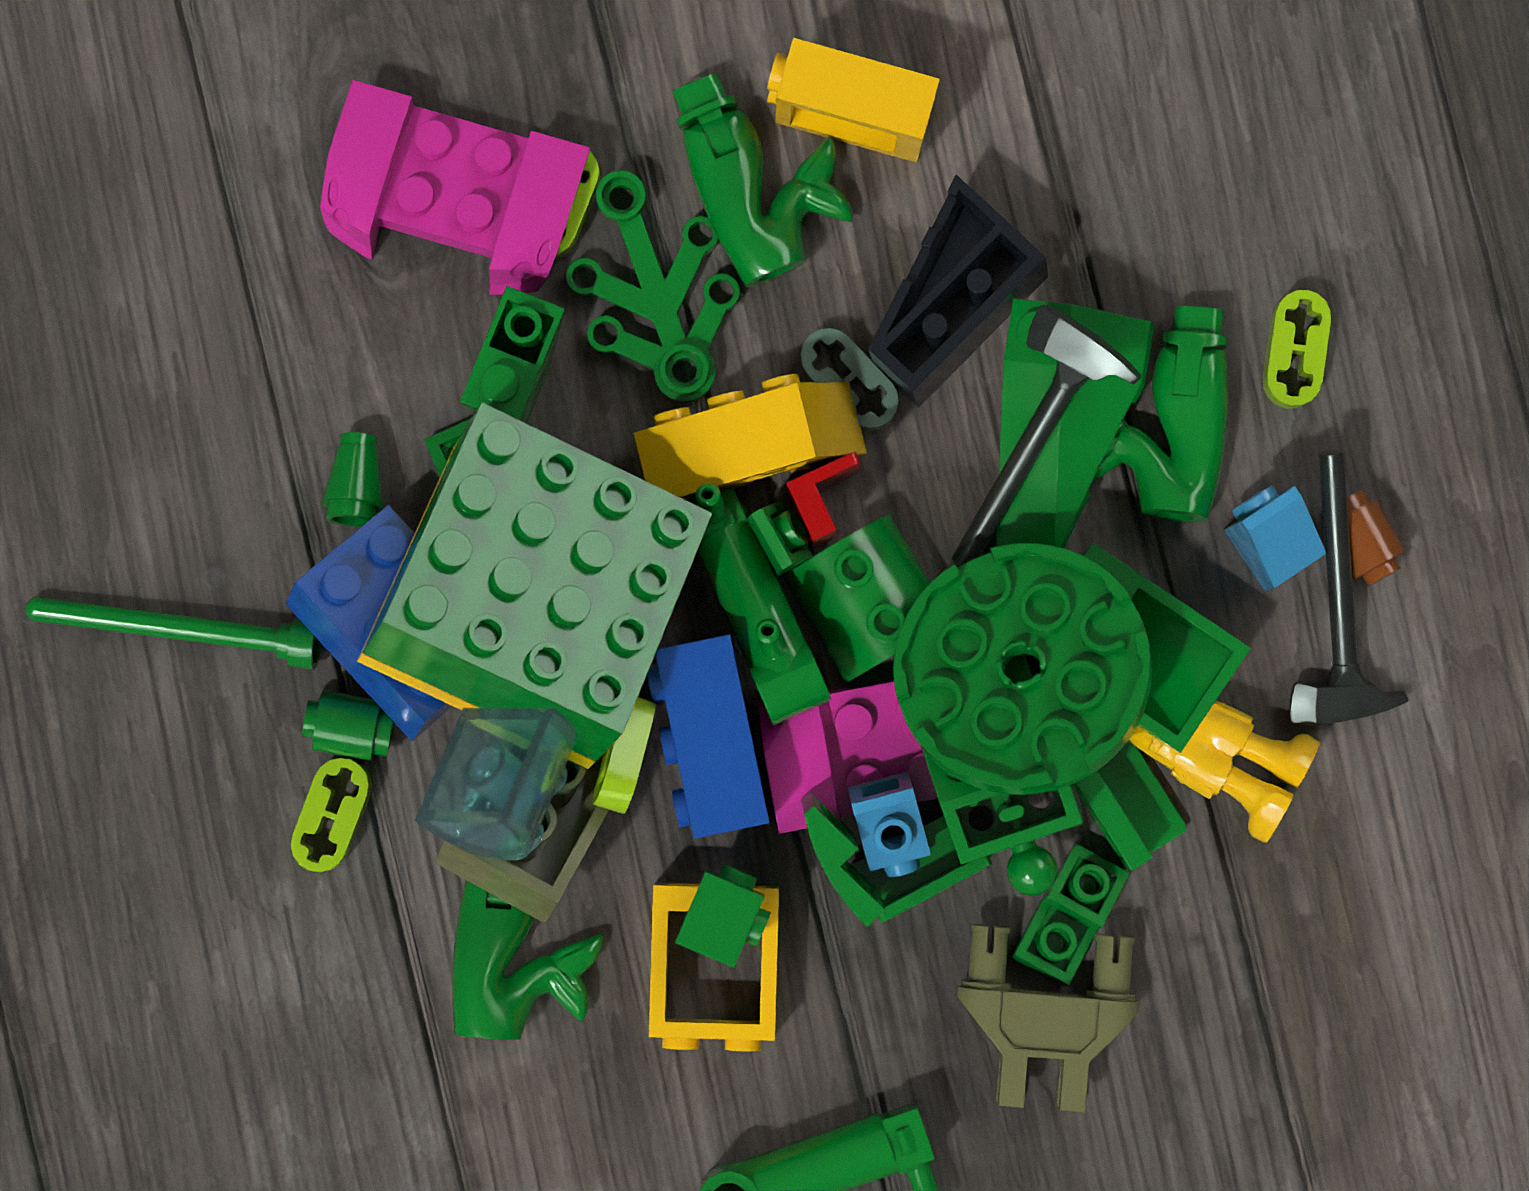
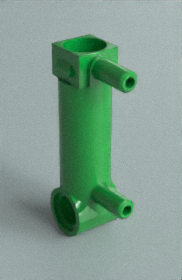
M713 483L702 484L696 490L695 497L697 503L694 505L711 512L712 515L698 547V553L774 726L831 701V697L772 564L747 521L750 516L747 508L740 504L733 487L720 492L719 488Z
M913 1102L736 1163L719 1164L709 1170L702 1179L699 1191H715L717 1187L726 1183L737 1184L744 1191H848L900 1173V1175L907 1173L913 1191H939L930 1165L932 1160H935L917 1105Z

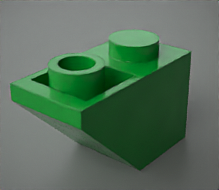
M506 286L460 403L467 410L475 413L480 403L483 402L527 424L546 379L566 310Z

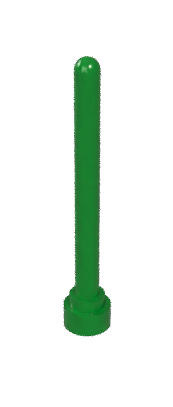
M42 597L30 599L25 607L27 617L36 622L276 652L277 659L287 660L289 667L315 670L322 648V643L298 618H294L292 623L282 622L280 628Z

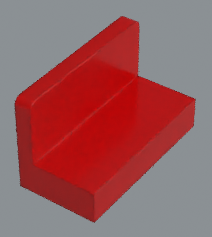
M856 451L786 483L787 497L794 512L800 517L809 535L808 542L811 548L835 537L836 528L819 491L858 473L861 461Z

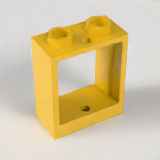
M793 37L789 54L777 53L767 86L769 90L767 102L776 104L777 124L827 138L830 137L834 140L917 163L940 79Z
M655 882L653 885L649 1037L662 1038V1048L699 1049L700 1039H725V1050L761 1051L762 1040L775 1041L779 886L755 885L753 888L764 893V899L760 908L771 912L762 933L760 1021L666 1018L669 911H689L700 883Z

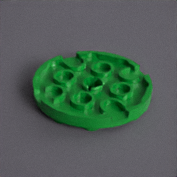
M1018 543L990 548L991 553L975 558L959 567H956L954 564L943 571L924 589L910 608L901 627L894 653L893 673L896 696L904 719L922 750L938 766L957 779L980 789L1003 794L1027 795L1058 790L1090 776L1103 767L1123 748L1136 730L1144 714L1152 683V657L1147 632L1141 616L1125 588L1108 571L1085 556L1064 548L1037 543ZM1030 654L1040 661V673L1030 680L1014 684L1005 675L1006 665L1016 655Z

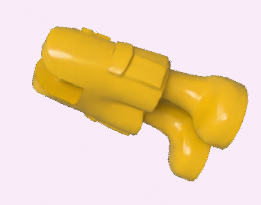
M1215 701L1181 753L1139 727L1136 728L1129 739L1138 749L1172 770L1171 774L1181 784H1185L1202 796L1211 799L1212 795L1217 796L1219 791L1223 790L1239 801L1249 813L1248 831L1250 835L1264 843L1269 841L1294 794L1279 786L1253 777L1233 765V758L1238 755L1247 758L1270 771L1278 780L1297 789L1304 779L1321 743L1308 734L1296 735L1290 741L1272 740L1252 732L1255 726L1252 723L1253 717L1219 701Z

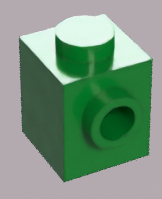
M722 864L718 874L706 869L675 943L734 968L745 943L757 947L771 914L770 911L760 908L764 899V893L753 889L758 878L726 864Z

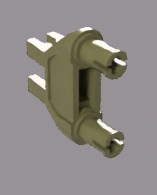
M970 924L971 944L968 979L961 980V985L957 986L956 995L998 1049L995 1101L998 1102V1106L1024 1108L1028 1057L1058 1059L1055 1105L1059 1107V1110L1085 1113L1089 1062L1124 1030L1139 1011V1000H1136V994L1130 993L1135 937L1116 935L1115 958L1112 961L1114 936L1110 934H1095L1096 948L1093 988L1087 989L1086 994L1012 989L1010 983H1005L1008 938L1011 933V927L992 925L991 949L987 951L989 926L986 924Z

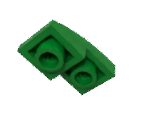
M783 501L763 507L748 517L747 521L778 576L789 573L813 556L808 548L809 535L804 523L793 510H787Z
M1073 844L1058 869L1054 885L1045 892L1010 958L1063 988L1069 986L1096 932L1103 927L1130 873L1079 844Z

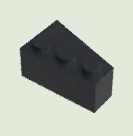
M955 175L947 191L948 196L933 226L929 227L921 243L922 248L906 280L903 279L868 349L873 363L918 408L1011 315L1013 299L1026 300L1048 278L1046 257L958 175Z

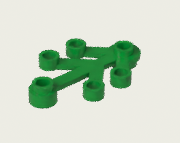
M624 170L613 171L604 176L599 182L596 190V200L601 213L608 220L618 223L641 289L603 272L600 265L590 258H579L569 265L566 272L567 284L570 290L577 296L592 297L595 295L653 322L662 346L627 333L616 318L603 315L595 318L587 329V339L590 346L596 352L603 355L617 353L654 370L656 384L664 395L678 402L695 401L703 397L713 385L715 363L708 349L725 313L733 310L739 302V285L728 274L719 273L711 276L703 287L705 303L688 336L685 337L677 313L704 256L715 250L719 239L708 217L695 216L689 219L682 229L683 243L666 280H664L641 217V213L646 205L644 185L631 172ZM619 189L628 190L634 196L631 206L624 210L616 209L610 203L612 194ZM699 225L708 227L713 234L711 241L705 246L692 244L689 240V233L694 227ZM589 267L596 272L597 278L591 287L580 288L575 285L573 278L578 269ZM717 283H726L734 291L731 300L725 304H718L710 297V290ZM605 324L612 325L618 332L616 341L608 346L600 345L594 339L597 328ZM681 361L693 363L697 369L695 378L687 383L677 381L673 376V369L677 363Z

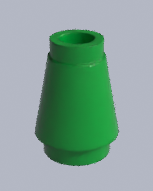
M360 432L340 434L339 446L336 450L321 504L327 508V521L343 526L362 527L377 515V512L383 510L378 450L376 449L377 437Z

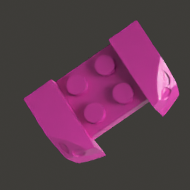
M352 80L328 153L320 209L328 231L371 261L376 249L379 226L492 258L489 267V295H503L506 286L524 293L538 292L549 275L555 260L590 147L534 131L530 132L529 138L414 106L412 96Z
M894 678L828 690L831 701L774 726L760 696L759 712L762 742L779 834L807 829L801 799L809 791L839 819L843 816L854 815L848 787L907 771L917 802L938 799L923 750L913 737L904 719L896 696Z

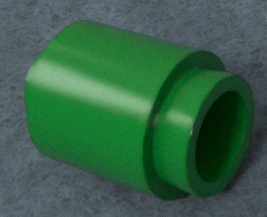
M323 689L320 701L308 700L302 736L313 738L312 751L371 761L373 755L388 757L394 722L371 697Z

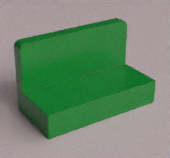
M1129 740L1103 767L1090 776L1072 784L1119 861L1127 870L1133 871L1153 858L1152 852L1186 831V824L1137 747Z
M943 814L923 825L931 855L919 858L920 867L917 870L902 876L887 877L884 875L882 868L870 871L866 856L851 863V865L881 893L885 911L878 918L883 923L993 864L989 856H985L961 865Z

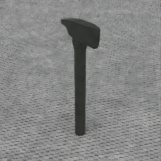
M1043 304L1038 308L1031 322L1026 344L1029 348L1058 360L1053 381L955 550L952 560L959 566L982 555L1076 391L1090 378L1098 380L1107 375H1117L1131 384H1135L1142 378L1135 367L1109 343L1049 305Z
M1327 450L1318 453L1324 541L1327 553L1325 555L1333 662H1331L1328 682L1294 683L1290 698L1289 715L1290 723L1295 727L1317 726L1364 718L1388 711L1409 701L1405 691L1383 692L1370 680L1364 679L1360 662H1358L1344 451Z

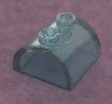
M463 708L415 821L442 840L472 853L500 860H520L526 858L541 842L544 834L542 825L544 816L552 797L562 789L566 782L567 770L565 766L577 739L575 728L555 708Z

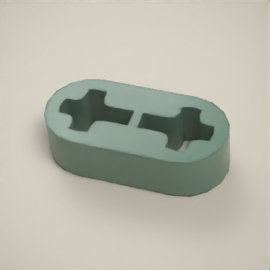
M831 328L820 329L808 336L803 343L800 355L802 370L811 382H848L850 384L856 380L869 393L880 388L885 393L881 402L885 413L880 417H877L871 411L863 417L857 412L856 415L861 430H880L888 425L896 414L899 400L896 388L884 373L840 330ZM821 343L824 347L830 348L837 343L841 346L843 351L839 355V361L850 374L842 380L830 367H826L820 372L816 370L813 366L817 360L816 351L813 349L816 345ZM850 388L854 407L857 408L860 399Z

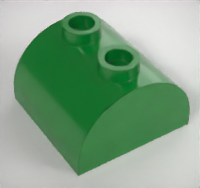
M890 514L873 521L836 542L784 576L789 588L846 683L894 655L901 627L910 608L930 584L929 579Z

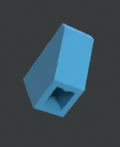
M1273 485L1259 491L1231 510L1237 521L1224 529V532L1264 591L1276 588L1327 554L1305 502L1295 486L1279 494Z

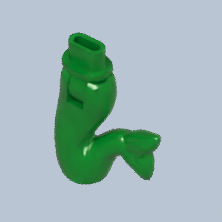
M717 73L690 82L672 92L681 112V116L676 120L679 129L683 131L684 148L699 197L718 239L745 287H754L773 280L800 267L806 262L802 238V220L807 213L813 212L838 220L852 222V208L848 199L830 181L836 165V149L832 138H826L802 162L793 179L787 181L778 191L768 212L763 216L761 212L764 175L763 149L757 131L747 114L740 109H736L738 102L735 95H726Z
M1176 306L1172 331L1163 333V341L1168 345L1162 346L1156 358L1152 377V394L1171 454L1169 456L1165 454L1147 434L1133 426H1129L1123 420L1115 435L1118 440L1110 456L1105 455L1092 481L1094 482L1120 464L1125 463L1132 468L1136 477L1141 511L1146 516L1167 521L1191 523L1206 522L1209 517L1220 478L1227 427L1228 373L1227 358L1224 350L1228 347V338L1221 335L1224 311L1221 309Z
M466 880L459 907L453 952L452 1005L454 1034L474 1038L520 1040L535 1001L539 996L550 993L578 1021H583L588 1011L589 998L586 985L581 976L597 960L603 945V935L597 934L562 946L550 955H543L528 961L511 975L504 977V972L527 936L534 917Z

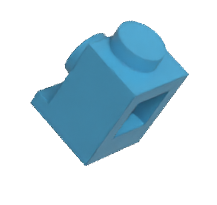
M908 771L848 787L852 809L869 870L874 871L882 868L884 875L887 877L902 876L917 870L920 867L919 858L930 856L931 853ZM896 825L904 830L903 835L885 840L881 838L882 831L888 826Z

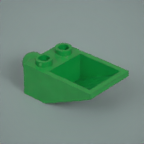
M1092 543L1082 556L1100 565L1125 588L1141 616L1149 640L1152 657V683L1144 714L1137 727L1181 753L1251 648L1095 543ZM1025 654L1040 664V661L1036 657L1030 654Z
M1025 654L1016 655L1006 665L1005 675L1014 684L1033 678ZM923 751L961 865L1011 848L1013 854L1007 864V877L1013 888L1019 893L1028 896H1037L1047 892L1056 881L1058 873L1057 863L1047 849L1037 846L1035 840L1083 824L1071 786L1053 790L1051 804L1045 808H1036L1030 803L1028 799L1029 794L1016 795L991 792L957 779L938 766ZM986 806L992 811L994 819L988 827L977 828L971 824L969 813L974 807Z

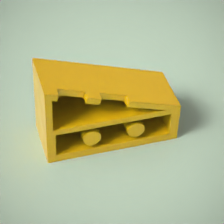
M789 374L762 382L764 393L745 398L742 390L707 399L709 410L691 415L690 408L684 407L654 415V427L633 433L645 481L689 501L696 499V490L705 483H713L719 488L720 492H723L732 487L735 489L754 484L755 480L789 470L791 473L811 469L810 464L830 458L843 457L855 451L858 456L867 454L861 426H859L856 415L857 410L854 407L850 391V383H800L798 374Z

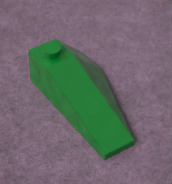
M1013 299L1003 361L999 474L1050 387L1058 360L1045 353L1031 349L1026 344L1031 322L1041 305H1049L1064 313L1105 340L1135 367L1142 378L1135 384H1131L1117 375H1107L1098 380L1090 378L1076 391L996 529V547L1018 543H1037L1060 548L1065 547L1090 497L1088 489L1105 455L1110 456L1118 440L1115 435L1131 403L1136 404L1145 386L1154 323L1074 304Z

